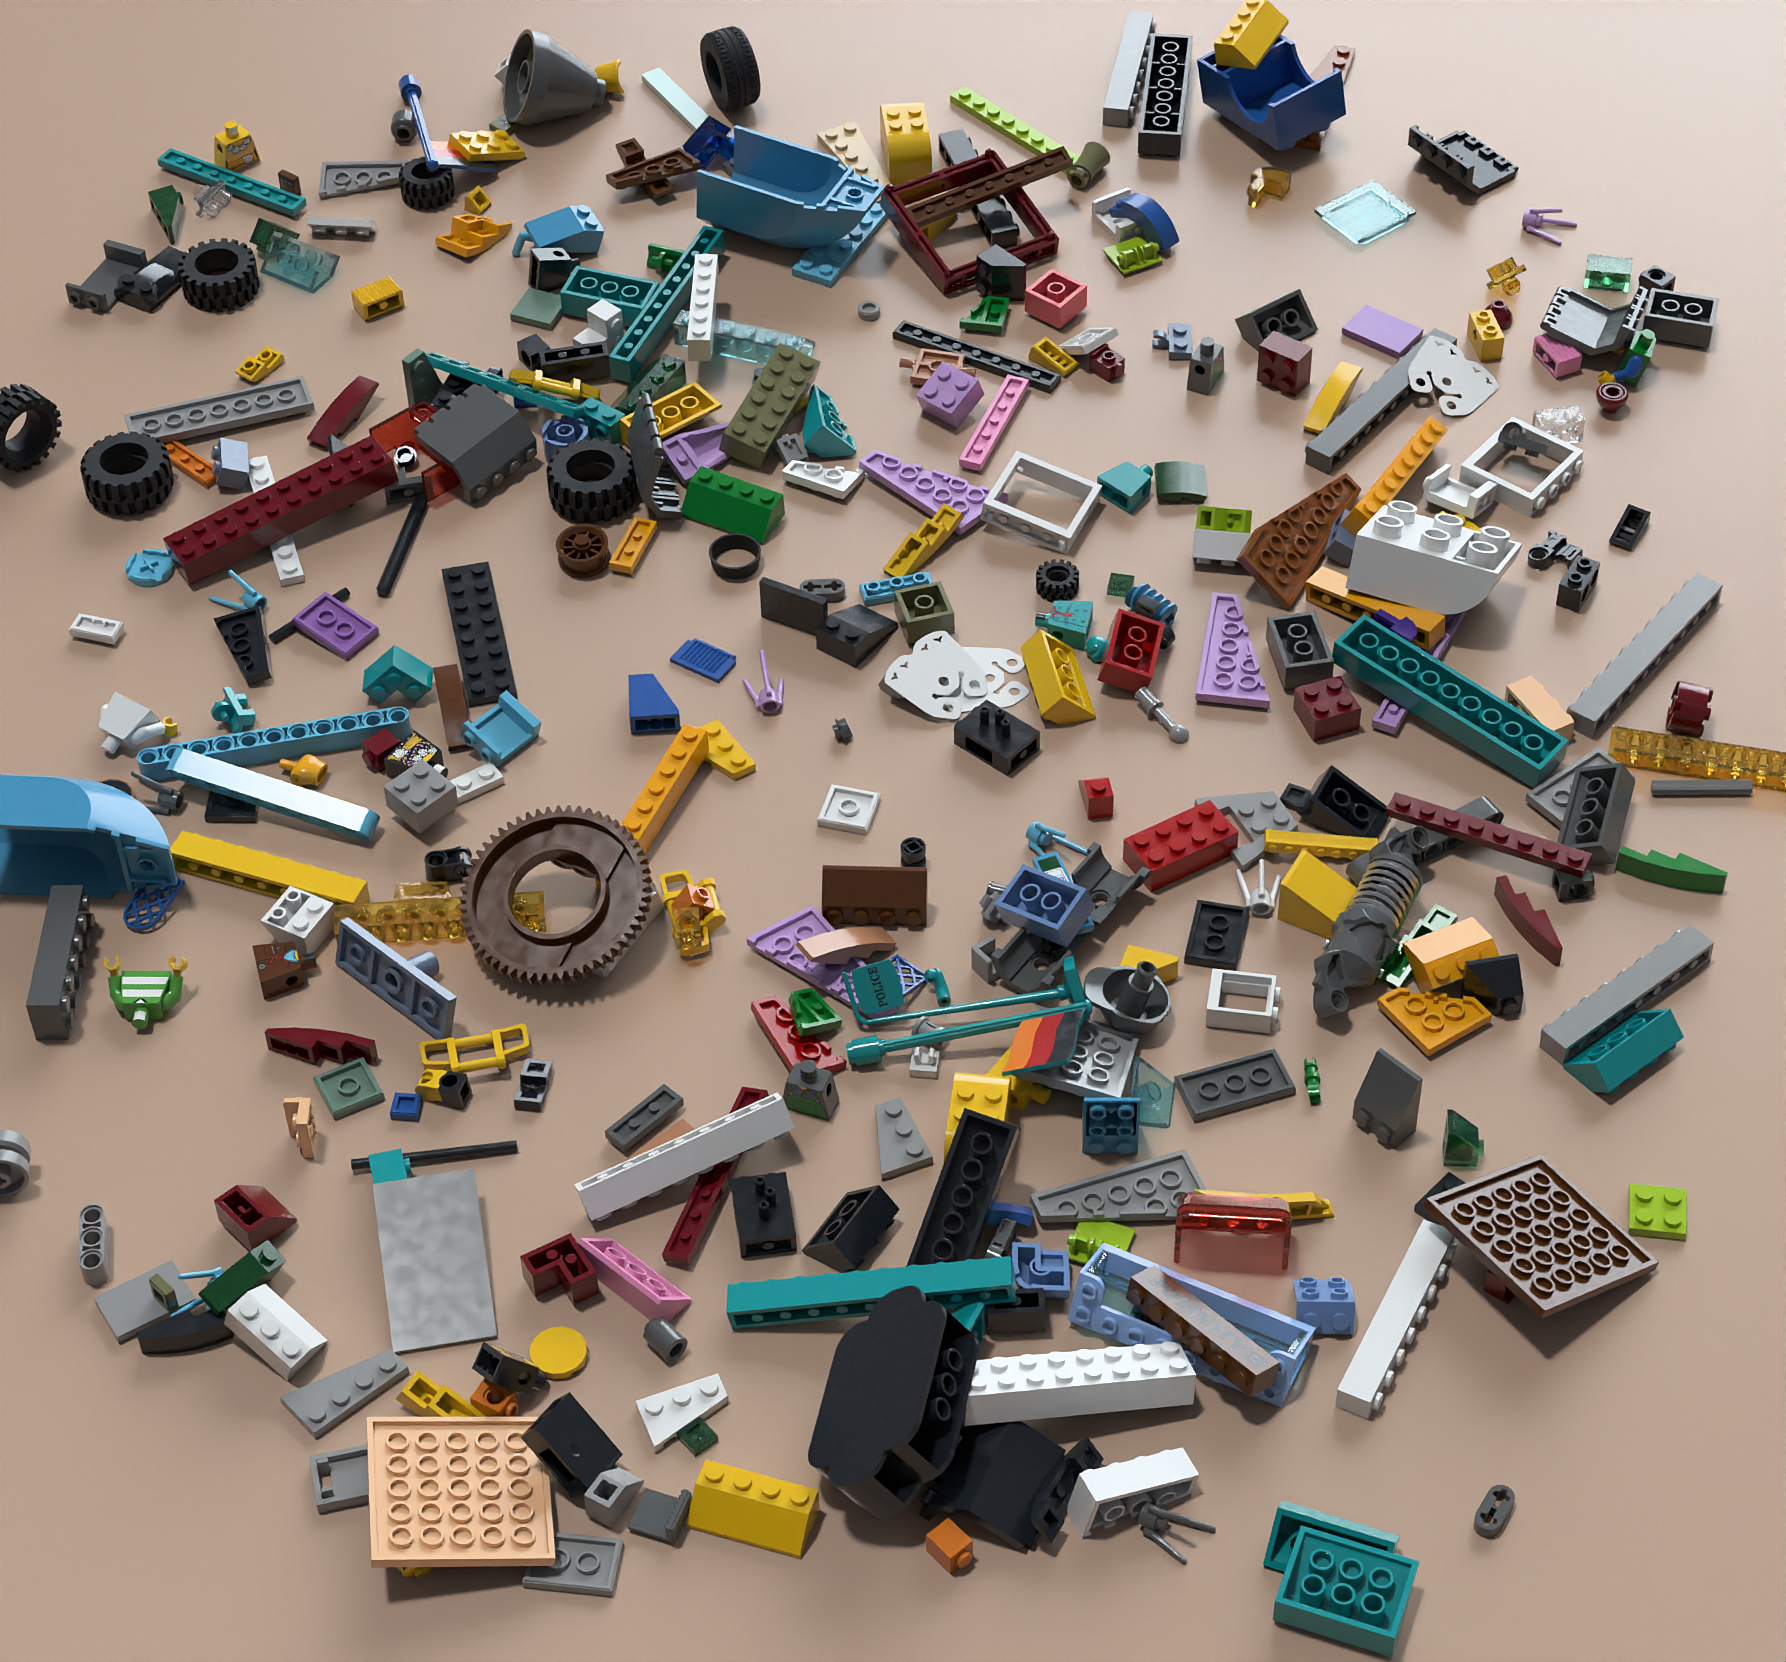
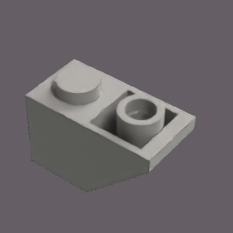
M619 1467L601 1472L584 1494L586 1515L612 1527L642 1487L644 1480Z

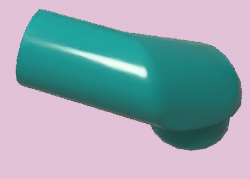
M936 967L934 969H927L925 971V981L934 984L938 1004L940 1006L950 1004V993L943 972Z

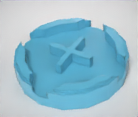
M159 549L142 550L143 553L139 555L137 553L133 554L126 562L125 570L128 580L141 587H152L162 584L171 577L174 570L173 561L170 559L169 554Z

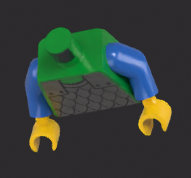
M1644 329L1642 332L1635 331L1630 342L1625 340L1621 348L1611 350L1615 354L1623 351L1622 357L1614 375L1611 376L1607 371H1603L1598 375L1599 379L1597 381L1600 385L1614 383V381L1617 383L1623 381L1636 387L1654 350L1656 343L1654 332L1648 329Z

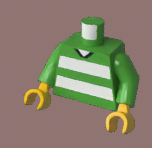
M116 956L117 964L114 967H109L108 958L105 957L104 966L110 971V977H108L110 997L117 1009L124 1011L125 1018L132 1020L133 1027L145 1029L148 1026L149 1020L164 1019L166 1012L180 1001L184 979L181 976V972L185 971L188 967V962L185 958L181 957V964L178 967H175L176 957L171 956L169 958L168 965L174 970L173 974L172 971H122L121 975H118L122 965L121 960Z

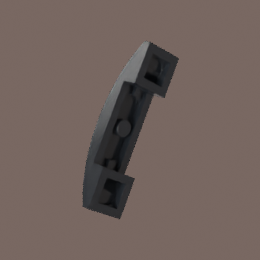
M1088 1437L1079 1441L1060 1460L1043 1483L1034 1501L1031 1522L1047 1544L1053 1542L1065 1522L1061 1515L1069 1503L1079 1473L1088 1469H1098L1104 1460Z

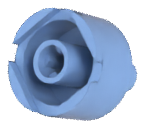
M563 415L559 420L554 421V419H550L544 424L542 438L546 462L549 463L552 456L556 455V452L562 447L566 448L569 443H578L579 440L583 439L589 441L588 427H586L585 422L581 418H571Z

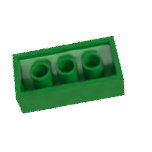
M700 466L689 481L681 508L683 511L682 517L730 534L740 533L749 535L761 545L765 543L785 515L783 494Z

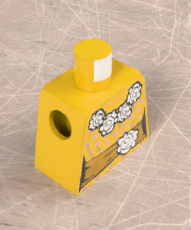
M227 121L224 124L225 131L216 134L214 137L215 165L234 172L260 160L252 136L241 125H237V122Z

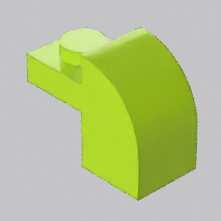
M1198 506L1196 529L1250 533L1252 510Z

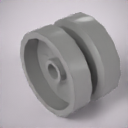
M0 1129V1197H9L20 1193L28 1185L31 1147L29 1141L23 1135Z

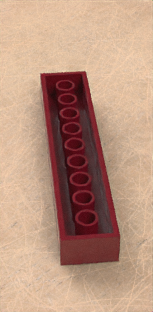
M371 435L164 537L163 541L169 557L189 585L399 481L394 462Z

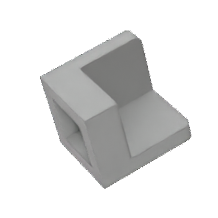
M992 936L971 948L972 969L988 984L1000 977L991 959V954L995 951V939Z

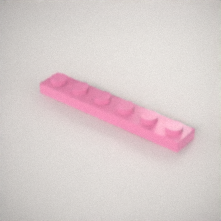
M1007 375L961 454L959 466L977 471L982 470L1029 387V379Z

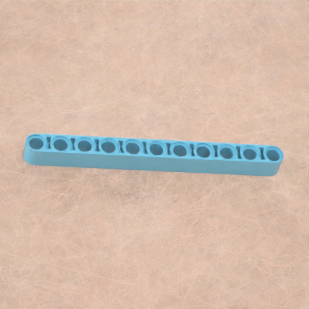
M392 707L146 748L137 754V762L141 775L153 781L173 778L165 770L176 748H183L242 767L278 761L282 758L290 759L302 757L306 754L313 755L361 747L363 741L384 728L399 740H403L411 734L412 729L408 710L404 707Z

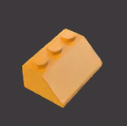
M1473 917L1402 943L1421 993L1463 978L1465 961L1500 956L1492 936Z

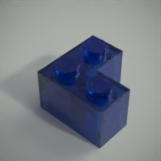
M709 115L682 147L687 153L700 161L701 168L706 169L718 154L727 160L734 157V130Z

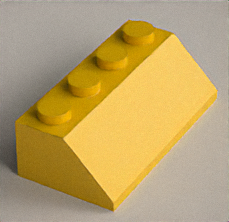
M1245 0L1214 42L1216 64L1256 69L1289 24L1288 19L1268 0Z
M695 381L652 403L661 439L722 408V404ZM634 412L620 419L622 441L628 446L627 434Z
M1040 629L1020 646L1023 655L1022 660L1028 671V679L1032 683L1033 694L1039 705V713L1044 719H1050L1058 725L1094 719L1096 714L1074 649Z
M705 1459L695 1483L687 1528L800 1559L820 1510L819 1491Z

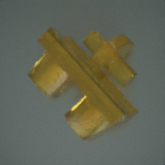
M1510 257L1486 270L1492 280L1486 285L1490 290L1502 284V290L1507 295H1515L1520 291V281L1515 276L1527 269L1524 264L1518 267L1513 257Z

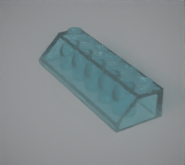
M681 310L673 322L674 343L676 345L687 347L690 311ZM715 317L712 353L766 365L780 342L808 356L815 347V341L805 337Z

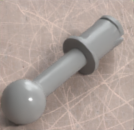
M1145 686L1135 693V698L1147 710V715H1155L1170 731L1169 737L1171 741L1184 743L1188 740V729L1183 725H1177L1162 709L1164 703L1161 700L1156 699Z

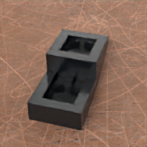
M525 1060L520 1073V1085L514 1098V1108L542 1110L550 1082L552 1061Z

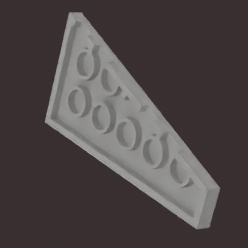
M1185 1149L1030 1195V1203L1040 1223L1218 1219V1214L1199 1215L1193 1191L1194 1189H1207Z

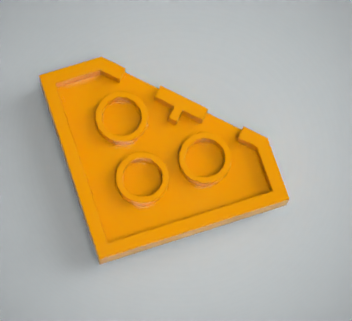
M1398 987L1377 1000V1006L1427 1056L1434 1054L1491 1021L1492 1014L1475 997L1469 996L1457 999L1447 997V993L1425 991V994L1409 992V988Z

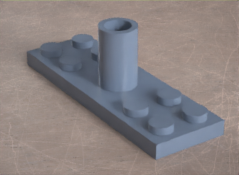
M349 917L341 920L335 963L438 1040L450 1038L457 997L431 978L439 972V962L436 956L430 951H424L406 960Z

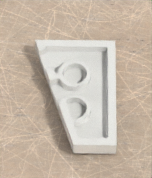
M792 460L782 470L781 479L811 488L814 491L832 495L835 498L844 499L865 478V472L861 469H857L856 472L844 471V467L836 466L835 469L822 468V465L818 463Z

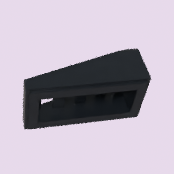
M1628 504L1609 539V543L1631 551L1648 525L1651 512ZM1629 519L1639 522V524L1631 522ZM1626 525L1636 528V530L1628 528ZM1622 530L1630 534H1633V536L1622 533ZM1618 537H1622L1630 541L1627 542L1622 539H1619Z

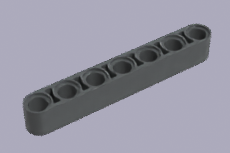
M1486 796L1480 797L1455 810L1496 824H1500L1504 818V814ZM1426 829L1430 836L1429 845L1411 854L1414 865L1418 867L1467 841ZM1369 852L1351 861L1346 868V874L1357 886H1359V882L1362 880L1363 874L1366 873V868L1370 862Z

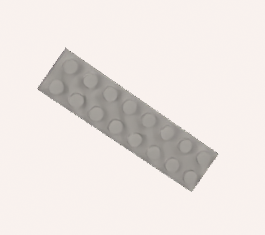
M299 376L125 414L124 417L129 433L130 431L137 432L138 434L146 433L151 437H155L161 443H168L174 440L192 438L239 426L314 410V404L304 377Z

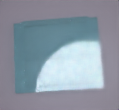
M1371 180L1315 208L1314 213L1356 244H1365L1407 223L1410 217L1416 215V210L1376 181Z

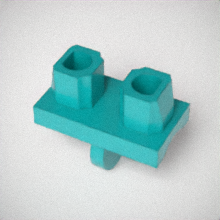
M224 687L225 697L222 702H215L211 709V715L216 721L228 722L234 734L241 733L243 726L254 725L256 714L253 709H246L248 702L244 693L234 694L231 687Z

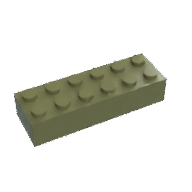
M780 342L723 432L719 450L760 470L771 453L776 439L782 435L815 381L821 362Z

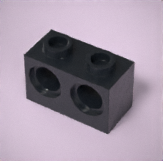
M1577 555L1559 583L1556 605L1579 613L1597 584L1600 562Z

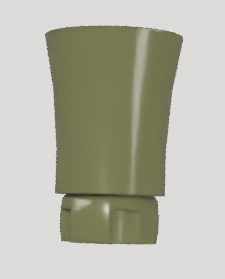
M1088 142L1067 175L1070 184L1077 189L1084 188L1102 168L1109 164L1110 154L1108 150L1097 142Z

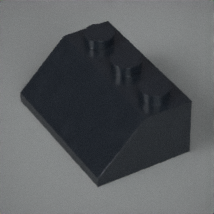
M880 1185L847 1192L801 1251L805 1255L837 1271L854 1270L864 1262V1255L868 1250L878 1244L880 1240L878 1237L894 1223V1216L900 1209Z

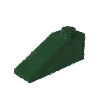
M173 185L149 191L148 195L151 209L170 244H175L182 217L181 205L184 204L181 193L176 192Z
M267 1240L247 1253L202 1289L198 1295L218 1315L234 1305L248 1291L272 1280L285 1264L286 1259Z

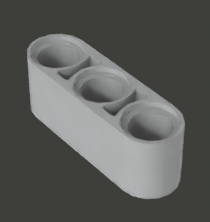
M97 1204L87 1205L79 1213L78 1262L84 1282L90 1286L103 1284L109 1276V1226L104 1209Z

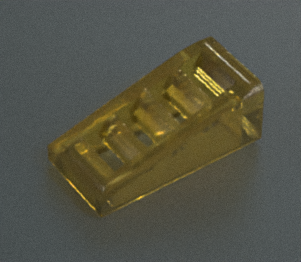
M447 882L396 883L394 900L398 914L410 913L452 902Z

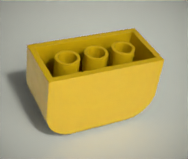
M911 102L880 105V139L890 184L897 186L906 181L931 174V140L924 103Z
M955 1073L945 1135L944 1162L964 1108L1009 1123L1011 1113V1077Z

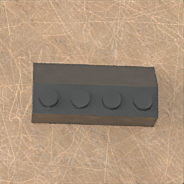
M1623 762L1576 768L1557 843L1592 853L1590 866L1615 864L1635 785V779Z

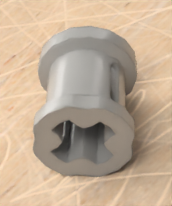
M922 1016L913 1026L912 1035L943 1030L945 1028L937 1027L930 1022L928 1017ZM943 1042L930 1044V1047L936 1050L941 1047Z

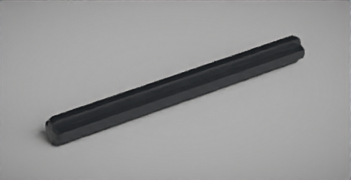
M417 495L413 500L376 587L379 596L383 595L386 597L390 594L427 506V498L425 496Z

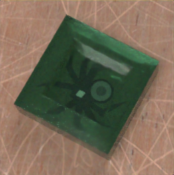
M1111 573L1107 595L1126 597L1127 593L1134 586L1135 576Z
M701 1417L677 1432V1439L694 1457H697L719 1441L718 1435Z

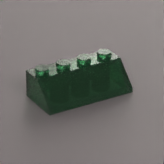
M665 354L651 362L610 407L627 416L635 412L638 399L642 394H650L653 403L680 389L686 383L685 361Z

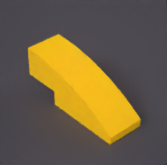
M419 1370L416 1371L396 1397L397 1401L420 1417H487L447 1385L438 1386Z

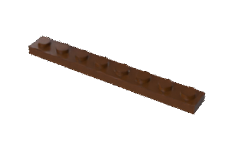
M1061 146L910 206L906 210L920 228L1073 167V161L1065 147Z

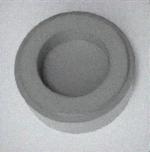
M865 301L859 304V318L864 321H873L879 318V304L874 301Z

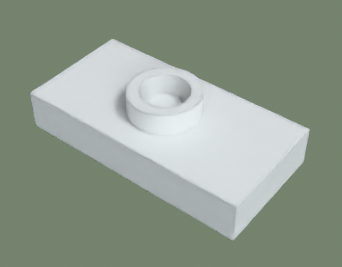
M79 613L69 628L71 636L114 645L125 628L123 622Z

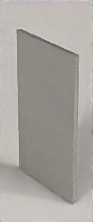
M474 1168L372 1184L393 1352L401 1354L498 1338Z

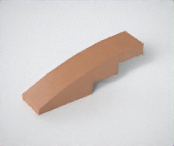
M855 927L818 934L798 941L795 946L810 962L846 965L851 957L869 958L874 950L892 951L896 942L882 927Z

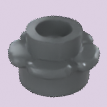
M835 719L836 724L832 726L838 739L843 738L846 742L847 738L853 736L846 719Z

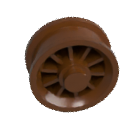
M577 524L570 526L562 531L556 540L559 566L569 576L576 578L593 577L600 574L609 565L608 537L601 528L595 525Z

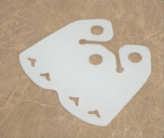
M1429 336L1408 369L1410 385L1414 391L1424 393L1432 391L1433 387L1429 375L1426 374L1427 371H1430L1435 386L1447 394H1460L1462 398L1453 396H1441L1439 398L1441 409L1446 415H1467L1499 389L1495 378L1482 365L1466 360L1463 352L1458 347L1437 336ZM1435 341H1436L1437 343H1441V344H1443V345L1437 346V344L1435 343ZM1450 349L1453 351V353H1456L1457 356L1451 355ZM1449 378L1452 384L1447 386L1443 384L1442 379ZM1486 378L1489 379V382L1492 383V385L1489 384V383H1486V381H1487ZM1416 379H1423L1425 386H1419L1416 383ZM1447 402L1455 403L1456 408L1453 410L1449 409Z
M936 631L922 637L915 643L913 653L897 658L888 668L885 675V683L927 714L938 718L957 719L961 715V704L956 698L944 697L934 699L932 697L933 694L950 695L959 687L958 672L964 673L962 685L965 694L969 696H984L987 693L984 671L946 631ZM939 637H942V638H941V642H939V641H934V640H933V639H939ZM925 644H927L928 650L922 651L921 649L925 648ZM905 662H908V668L900 667L901 665H904ZM896 672L898 679L891 680V678L894 677V673ZM940 677H946L949 680V684L943 686L938 680ZM970 681H977L980 687L972 689L969 686ZM946 703L951 704L953 711L949 713L944 711L943 705Z
M962 647L981 667L985 676L989 674L994 675L995 680L992 682L986 681L987 693L984 696H969L963 691L964 673L960 671L958 672L959 687L950 695H942V698H956L961 704V712L972 711L974 707L979 706L986 699L1000 708L1016 704L1029 694V689L1020 682L1012 681L1002 688L999 694H994L993 692L1004 684V672L991 663L997 662L1007 672L1017 673L1025 666L1022 660L1023 657L1010 650L1001 648ZM1014 659L1018 663L1012 667L1007 665V661ZM947 679V681L943 684V686H947V685L949 684V680H948V679ZM973 680L969 683L972 689L980 687L977 681ZM1017 688L1020 693L1014 696L1009 693V690ZM946 703V707L952 712L953 706Z

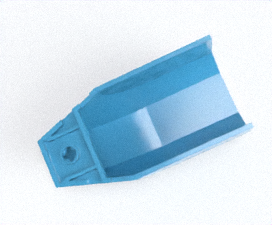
M736 125L734 127V168L731 179L700 169L697 171L696 218L718 228L772 245L788 248H813L833 243L855 229L884 191V187L865 175L859 176L854 173V168L849 165L847 167L841 165L839 159L832 155Z
M0 774V894L49 896L52 885H83L86 896L107 899L112 898L114 893L124 892L127 895L134 893V890L145 887L147 890L177 885L178 879L170 846L162 826L156 817L132 796L112 786L88 779L63 776Z

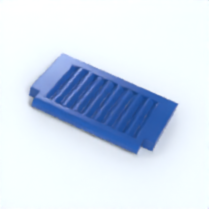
M694 638L692 641L687 640L670 657V662L719 683L736 665V655Z

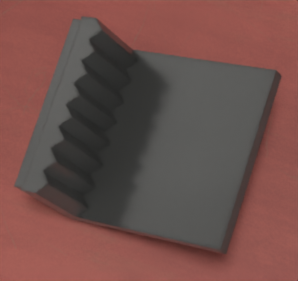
M646 1488L627 1528L669 1542H675L690 1510L691 1492L683 1489L681 1490V1495H678L679 1498Z

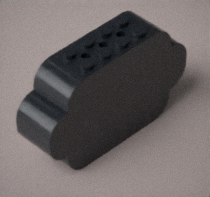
M905 1286L893 1290L882 1297L872 1309L868 1320L860 1322L848 1330L837 1345L808 1450L810 1465L872 1518H884L904 1510L918 1494L921 1484L938 1477L953 1459L979 1354L980 1344L978 1338L940 1303L932 1301L916 1286Z

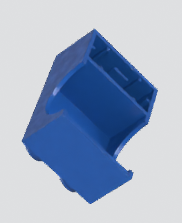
M1283 35L1278 37L1256 69L1217 65L1215 50L1197 59L1203 103L1220 113L1223 117L1244 128L1248 133L1266 142L1275 150H1289L1301 138L1313 132L1325 131L1330 127L1331 122L1346 115L1342 71L1335 68L1333 73L1315 82L1302 66L1295 43Z

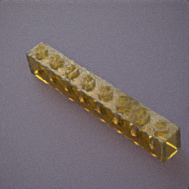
M1612 726L1608 755L1619 763L1623 762L1627 768L1705 780L1750 779L1752 780L1753 787L1786 792V752Z
M544 891L515 893L513 898L515 919L523 927L536 932L546 931ZM459 897L335 905L334 932L336 942L338 943L340 921L348 917L383 943L467 937L460 918L462 913L459 906L462 903Z

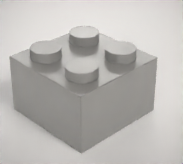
M423 759L383 786L386 806L419 833L458 807L456 786Z

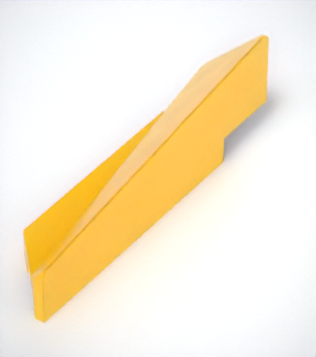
M1194 1189L1193 1191L1199 1215L1227 1214L1229 1223L1334 1216L1330 1199L1321 1198L1314 1192L1256 1194Z

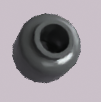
M399 110L393 115L390 129L396 139L410 141L417 135V127L412 111Z

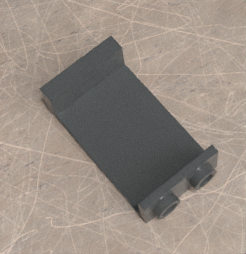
M107 240L103 244L106 259L84 283L78 286L67 282L65 285L69 302L107 313L119 300V298L114 296V289L118 287V279L124 274H133L147 263L144 249Z

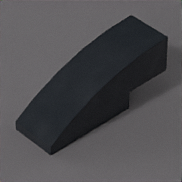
M187 1309L137 1332L136 1336L143 1354H172L216 1345L233 1338V1333L224 1324L226 1318L224 1311L216 1315L212 1310H207L193 1316L190 1309Z

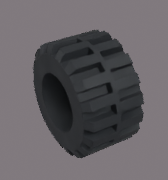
M425 156L406 162L405 166H402L399 171L403 201L408 203L410 207L422 208L424 210L446 205V202H450L452 200L451 197H454L455 194L452 168H438L437 171L431 172L426 167Z

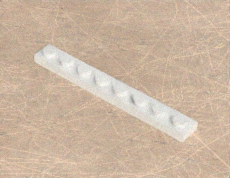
M267 455L248 459V478L253 493L275 483ZM292 535L269 545L281 586L305 582Z

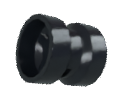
M910 837L902 841L900 845L902 855L901 867H926L925 842L917 837Z

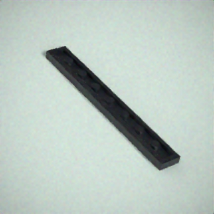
M905 320L893 331V339L918 348L965 354L964 364L1003 378H1006L1007 375L1029 379V387L1049 394L1061 382L1060 374Z

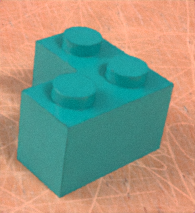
M394 645L364 670L362 692L382 703L395 691H399L417 702L432 689L433 668Z

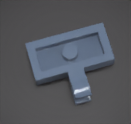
M1168 323V335L1162 330L1153 331V338H1155L1152 340L1153 348H1168L1169 359H1191V324Z

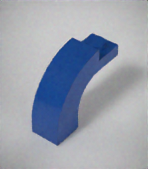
M1133 193L1127 198L1118 200L1115 206L1108 209L1111 218H1128L1136 222L1143 230L1147 242L1157 243L1159 251H1165L1180 241L1175 226L1165 210L1156 201L1144 194Z

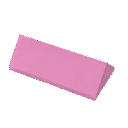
M580 1238L578 1244L597 1272V1279L649 1320L664 1317L670 1322L691 1303L692 1298L613 1238Z

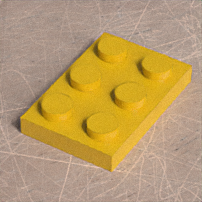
M479 130L478 132L461 131L459 133H450L449 142L469 162L524 159L525 151L506 131L486 132Z

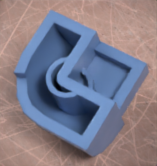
M1012 1242V1262L1017 1287L1020 1289L1043 1288L1044 1298L1069 1299L1070 1273L1068 1251L1041 1250V1243Z

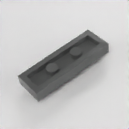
M663 1084L605 1130L606 1139L625 1153L684 1105L683 1098Z

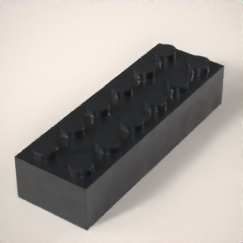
M964 1108L907 1266L974 1259L1019 1135L1018 1126Z

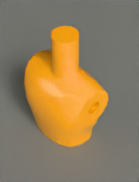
M310 754L304 755L297 763L283 758L279 762V768L291 771L290 781L298 786L309 784L319 786L328 772V764Z

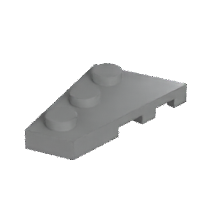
M901 1097L875 1105L882 1181L932 1164L933 1156Z

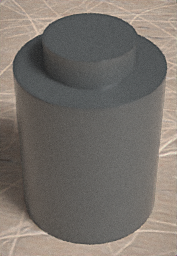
M664 1317L653 1318L645 1325L644 1339L665 1360L673 1361L685 1351L688 1344L687 1339Z

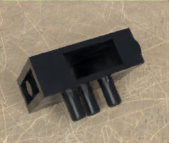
M986 699L979 706L974 707L965 718L960 719L955 724L954 744L1004 775L1009 776L1040 749V731Z
M771 1172L764 1175L742 1176L730 1179L741 1258L797 1251L796 1231L786 1172Z
M570 1392L554 1400L520 1437L574 1500L587 1492L601 1472L617 1468L618 1466L615 1463L623 1455Z

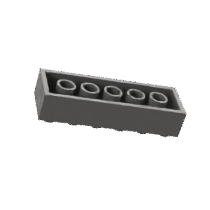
M83 885L51 886L26 1003L36 1040H68L70 1029H74L75 1026L74 1009L79 1006L78 988L83 986L82 968L87 966L86 948L91 946L90 929H94L95 926L94 913H90V897L85 895Z

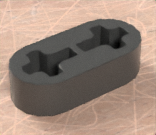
M810 579L803 581L799 587L803 591H812L809 593L826 598L828 602H838L845 597V584L840 579Z
M1493 1486L1478 1508L1473 1526L1476 1533L1481 1537L1492 1538L1497 1536L1509 1517L1514 1506L1515 1495L1508 1486ZM1500 1497L1505 1498V1501H1502L1499 1507L1495 1506L1496 1500H1499ZM1490 1515L1493 1516L1492 1523H1489L1488 1526L1483 1524Z

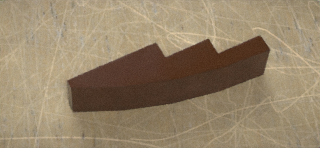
M457 664L434 667L433 673L448 751L472 747L468 746L461 737L463 724L469 720Z

